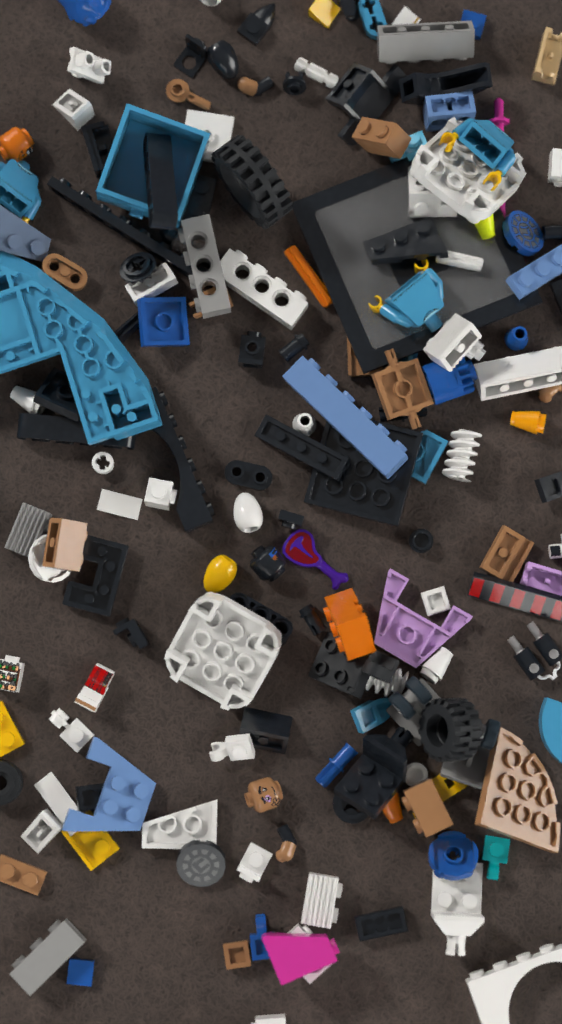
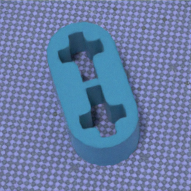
M359 0L358 12L368 37L376 40L377 32L375 29L371 30L372 20L375 19L377 25H387L379 0ZM366 1L374 4L372 7L373 14L369 13L368 8H363Z

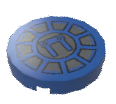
M517 210L512 211L505 217L506 219L502 224L504 236L512 247L515 245L519 249L517 250L519 254L533 256L543 248L544 239L542 231L531 216Z

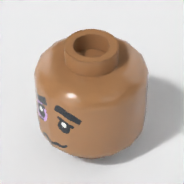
M270 777L250 782L248 792L244 794L248 807H253L258 813L277 808L280 800L283 799L279 782L277 780L273 781Z

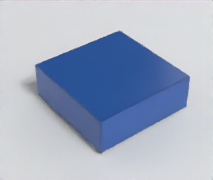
M70 958L66 984L91 987L95 960Z

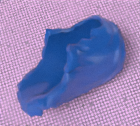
M58 0L65 8L70 20L82 23L84 27L90 24L94 25L108 11L109 5L112 3L111 0Z

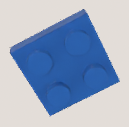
M148 297L137 299L141 347L190 345L186 297Z

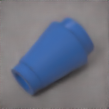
M522 326L509 329L504 337L506 346L514 351L525 348L528 343L527 330ZM519 333L522 337L518 338L515 334Z

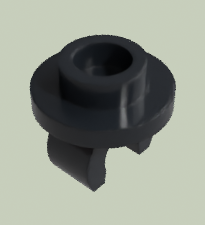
M299 71V76H290V72H286L283 90L289 95L302 94L306 90L303 72Z

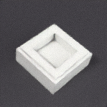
M444 586L420 593L427 616L451 610Z

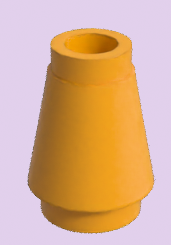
M512 411L510 425L537 435V433L544 432L547 414H541V411Z

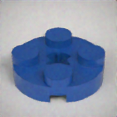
M447 831L438 835V838L430 844L428 861L436 877L451 881L471 877L479 857L478 848L472 840L471 842L466 838L465 834L458 831ZM451 851H455L456 855H460V858L451 860L447 856L450 855Z

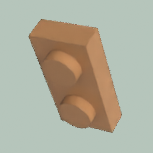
M1 854L0 881L38 896L48 871Z

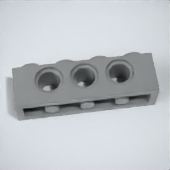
M206 214L181 220L182 228L178 229L180 242H185L187 251L183 252L186 266L191 265L193 273L188 275L191 290L196 289L198 298H194L196 312H202L203 319L231 313L230 301L210 215ZM200 239L205 242V245L197 249L192 246V243ZM200 263H208L210 269L206 272L199 271L197 267ZM206 286L215 287L216 291L212 295H205L202 292Z

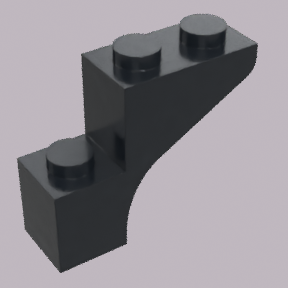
M486 62L440 73L414 72L399 80L402 103L416 106L424 105L425 96L472 91L473 95L493 86L490 63Z

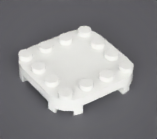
M453 117L447 121L445 127L425 145L421 144L412 161L410 175L453 210L467 218L470 223L477 224L480 220L490 217L517 191L527 173H525L521 163L523 158L516 153L514 164L501 177L502 180L494 191H490L494 186L493 183L487 181L483 185V181L494 169L490 168L457 139L450 152H445L447 143H442L439 146L443 133H452L453 129L464 122L462 120L456 121V118Z
M207 592L199 597L190 607L172 643L167 649L164 659L171 674L170 678L176 683L181 680L221 703L220 708L229 711L234 708L247 707L253 700L279 654L282 645V633L271 622L230 598L218 593Z

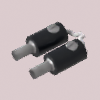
M532 621L527 627L536 638L533 644L549 666L557 664L553 670V676H540L545 669L529 647L523 648L514 635L507 640L516 652L513 658L530 681L536 677L540 680L547 678L554 680L558 677L556 672L560 669L559 661L562 659V652L548 632L542 634L534 621Z

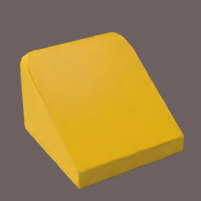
M315 0L308 11V16L324 27L329 28L341 8L332 0Z

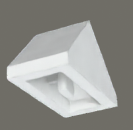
M71 89L66 91L52 104L77 131L95 115L92 104Z
M45 809L20 837L38 854L61 831L63 825L49 809Z

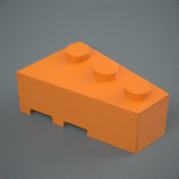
M350 588L324 597L327 607L323 608L327 622L332 621L329 623L333 637H339L335 639L339 652H345L348 661L376 652L365 612L362 613V606L358 604V598L353 589Z

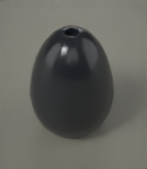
M220 40L208 47L207 58L214 71L224 79L231 80L235 78L239 72V63L233 47L224 40Z

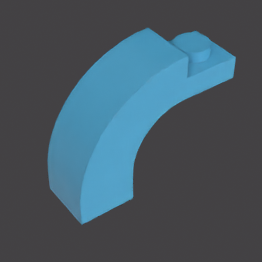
M544 698L539 713L541 739L550 755L562 764V702Z

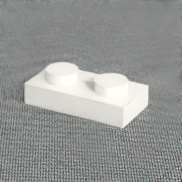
M166 262L156 267L157 271L151 273V279L146 278L143 283L138 281L135 285L131 282L125 285L128 294L136 306L137 299L155 297L178 284L175 275Z

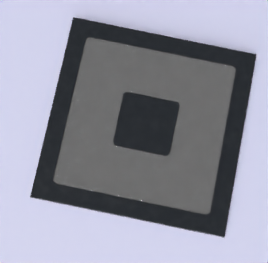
M407 157L297 200L291 205L363 374L389 364L384 351L394 348L398 360L423 351L428 340L434 337L443 327L442 325L434 332H431L425 323L419 327H404L391 322L382 316L380 312H372L368 305L370 303L372 306H377L380 303L375 300V295L382 298L383 304H387L384 300L416 275L414 263L418 267H424L422 260L417 261V258L403 259L400 263L372 265L363 247L364 241L426 219L409 218L408 167L412 165L413 160L409 161ZM500 208L493 213L496 236L486 240H482L475 225L459 213H457V217H430L448 251L480 257L484 261L482 270L477 272L437 263L436 256L426 257L429 262L428 268L433 269L443 281L444 298L442 301L444 307L436 313L443 324L456 313L473 323L478 329L543 302L537 289L519 300L505 281L509 276L524 268L526 264L522 255L517 252L519 249L515 245L512 247L504 236L502 224L505 218Z

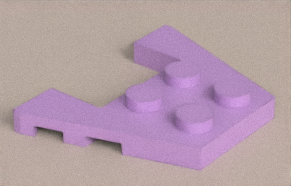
M390 568L387 573L374 644L412 667L417 668L468 623L473 616L453 605L443 624L439 627L397 602L409 579Z

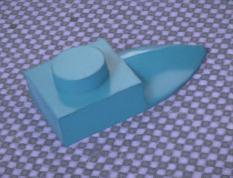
M389 698L369 700L350 710L358 733L364 734L389 719L390 715L386 712V709L392 705Z

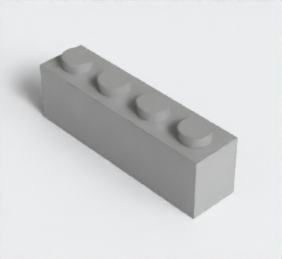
M472 21L377 25V54L379 62L394 64L397 61L417 63L420 60L439 62L444 59L466 60L467 58H473L474 26Z

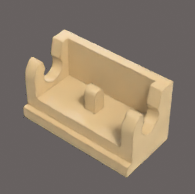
M545 28L531 80L555 85L562 58V32L560 35H554L553 28Z

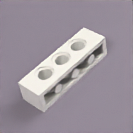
M229 248L220 261L226 286L292 331L308 308L307 298L299 291L295 290V292H292L286 288L287 284L282 279L270 277L267 274L268 271L260 264L256 263L253 265L247 261L248 257L239 250L234 252ZM243 269L248 271L249 276L245 279H239L236 273ZM259 283H265L269 289L264 293H260L255 287ZM278 297H285L288 300V304L278 306L275 300Z

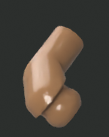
M562 385L540 389V401L544 403L550 402L558 391L562 392Z

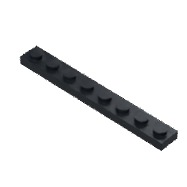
M52 176L48 181L49 190L161 261L166 262L188 277V275L193 274L191 265L186 266L184 255L180 253L178 256L172 252V247L163 241L156 242L151 238L152 235L143 228L137 230L131 226L132 222L126 217L120 215L118 218L111 213L112 210L103 203L99 205L91 201L92 197L82 190L79 192L71 188L72 184L64 178L60 177L58 180ZM200 266V268L197 267V269L201 272L208 271V269H206L203 266ZM209 285V286H206V287H204V288H206V289L208 290V289H210L212 286Z

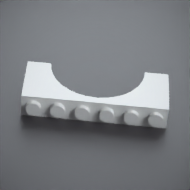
M553 943L546 944L539 948L540 952L531 955L530 952H525L517 955L516 961L507 963L506 960L493 964V969L486 972L483 969H478L469 973L470 977L465 979L481 1024H510L509 1003L515 986L531 969L549 962H562V944L554 946Z

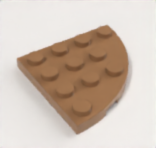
M500 727L496 743L489 753L475 824L547 852L558 853L560 822H557L555 805L558 803L551 780L536 754H531L522 744L523 741L519 737Z

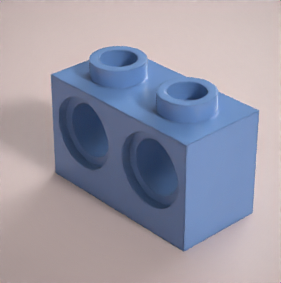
M473 92L425 96L422 112L426 132L442 130L447 121L453 117L456 118V121H465L470 118L475 119L476 108Z

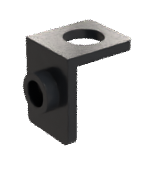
M187 34L185 36L186 47L174 62V67L190 78H193L207 59V47L200 39L193 38ZM186 56H192L196 60V65L192 69H186L182 65V60Z

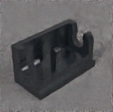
M104 121L81 126L96 177L102 175L113 143L108 124L105 125Z

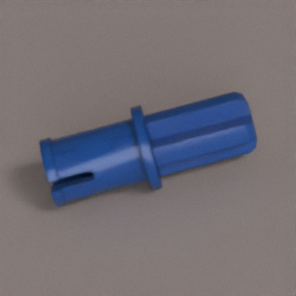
M346 742L345 746L333 759L329 758L330 762L316 776V781L322 787H327L340 772H344L343 768L358 752Z

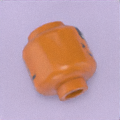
M13 127L0 136V155L5 161L7 159H14L19 162L32 153L34 141L25 128Z

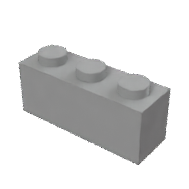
M67 918L63 922L58 919L48 929L51 933L44 940L39 937L29 947L32 952L26 958L21 955L11 965L14 968L10 973L11 977L29 996L87 940Z

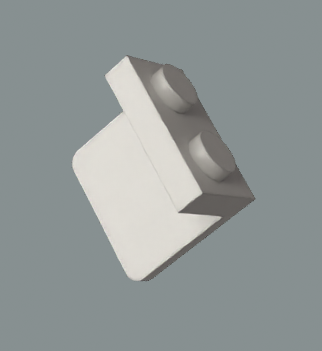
M409 166V218L457 217L455 210L410 175L411 166Z

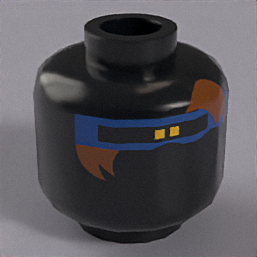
M261 545L251 553L253 558L250 561V567L262 581L269 580L272 582L285 572L284 566L286 561L274 546L264 548Z

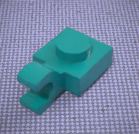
M485 835L481 860L488 861L486 878L498 880L499 863L507 864L510 839Z

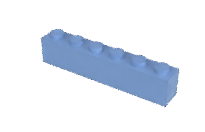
M302 355L282 376L285 382L380 473L389 479L408 460V456L405 453L407 448L398 440L393 442L388 437L390 432L382 424L379 423L376 426L370 420L373 416L364 407L358 409L353 404L355 399L346 390L343 393L336 388L338 383L329 374L324 376L319 372L321 367L312 358L307 360Z

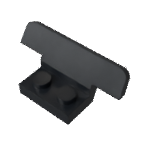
M354 62L325 98L330 105L346 111L351 117L337 135L348 145L358 144L352 138V135L361 118L378 119L400 91L399 80L406 77V74L398 65L393 64L381 79L373 69Z

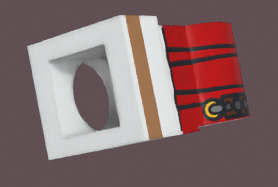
M97 663L74 702L92 712H96L108 690L115 671Z

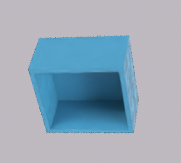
M127 103L96 189L97 200L130 211L129 215L141 220L143 216L148 218L143 155L144 136L146 132L170 135L178 209L176 228L179 229L209 145L210 133Z

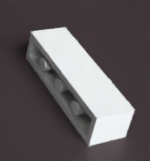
M562 346L474 364L477 374L475 384L481 401L562 385Z

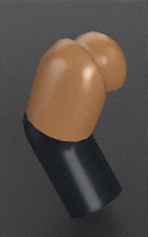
M269 76L259 82L247 77H241L237 85L242 93L257 97L272 88L274 83Z
M285 824L276 829L283 841L281 848L276 851V858L279 862L290 861L294 856L297 841L289 826Z

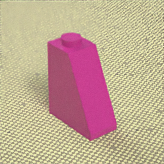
M270 932L262 934V940L281 985L337 962L336 954L340 953L334 938L329 940L327 934Z

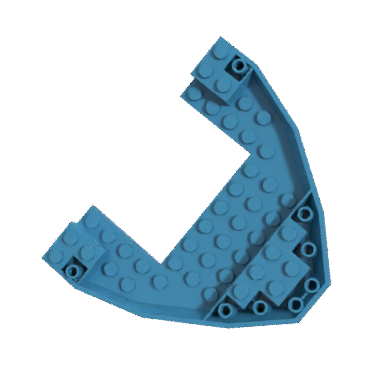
M0 251V374L61 354L89 445L111 438L118 441L163 426L149 379L104 318L37 266L10 253Z

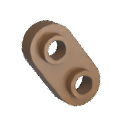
M55 253L49 254L44 258L42 263L43 272L57 283L71 291H80L86 286L88 277L82 267ZM57 264L59 269L52 271L50 265ZM78 276L80 281L73 283L71 277Z

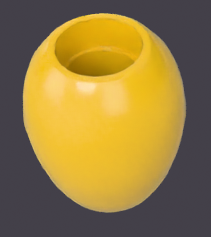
M226 555L216 556L209 563L204 575L203 583L205 590L213 593L224 590L236 576V562Z

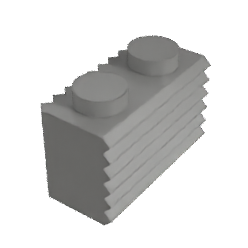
M23 502L4 548L28 557L34 541L48 533L49 520L52 518V514Z

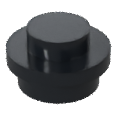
M417 529L410 535L409 545L413 551L425 553L433 546V536L425 529Z

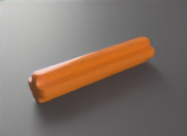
M293 245L287 248L284 252L285 256L323 308L330 306L333 302L325 285L297 246Z

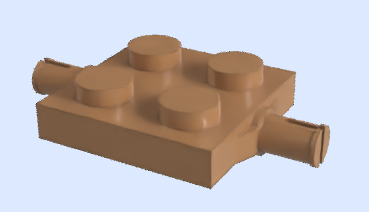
M394 348L384 351L389 366L382 371L371 374L386 418L390 420L399 416H408L412 430L419 428L422 425L420 424L417 412L424 407L434 404L419 360L416 358L407 362H398Z

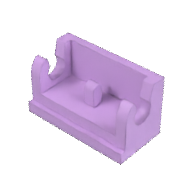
M527 562L525 563L519 584L562 596V571Z

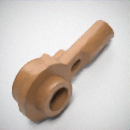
M174 79L166 87V95L172 102L184 103L188 101L206 111L211 106L210 101L191 93L188 84L184 80Z

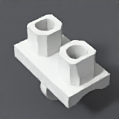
M71 47L69 49L71 60L67 71L77 78L83 77L97 84L104 83V77L111 72V61L97 57L89 51Z

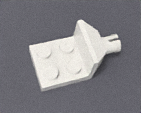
M477 863L471 877L457 881L438 878L432 869L431 917L446 935L447 955L455 956V945L457 944L456 954L458 956H465L466 936H471L484 923L485 917L481 914L483 863Z

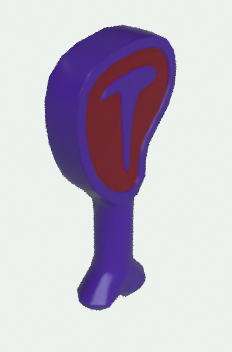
M305 529L296 530L284 542L282 553L286 559L301 567L318 568L331 579L333 590L339 589L341 583L348 581L347 573L337 572L318 554L315 548L314 537L309 531Z

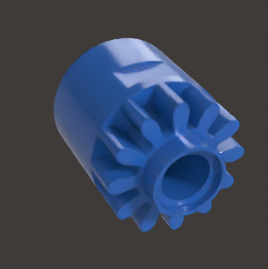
M462 357V360L459 361V364H456L455 368H452L451 372L435 362L421 366L434 406L472 393L475 390L473 384L477 380V374L472 361H465V357Z

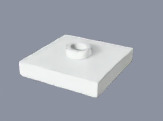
M187 109L185 124L210 133L209 145L203 161L213 162L211 154L231 140L234 117Z

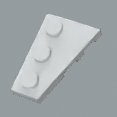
M218 799L143 822L142 848L181 849L185 844L193 840L204 842L208 840L217 844Z

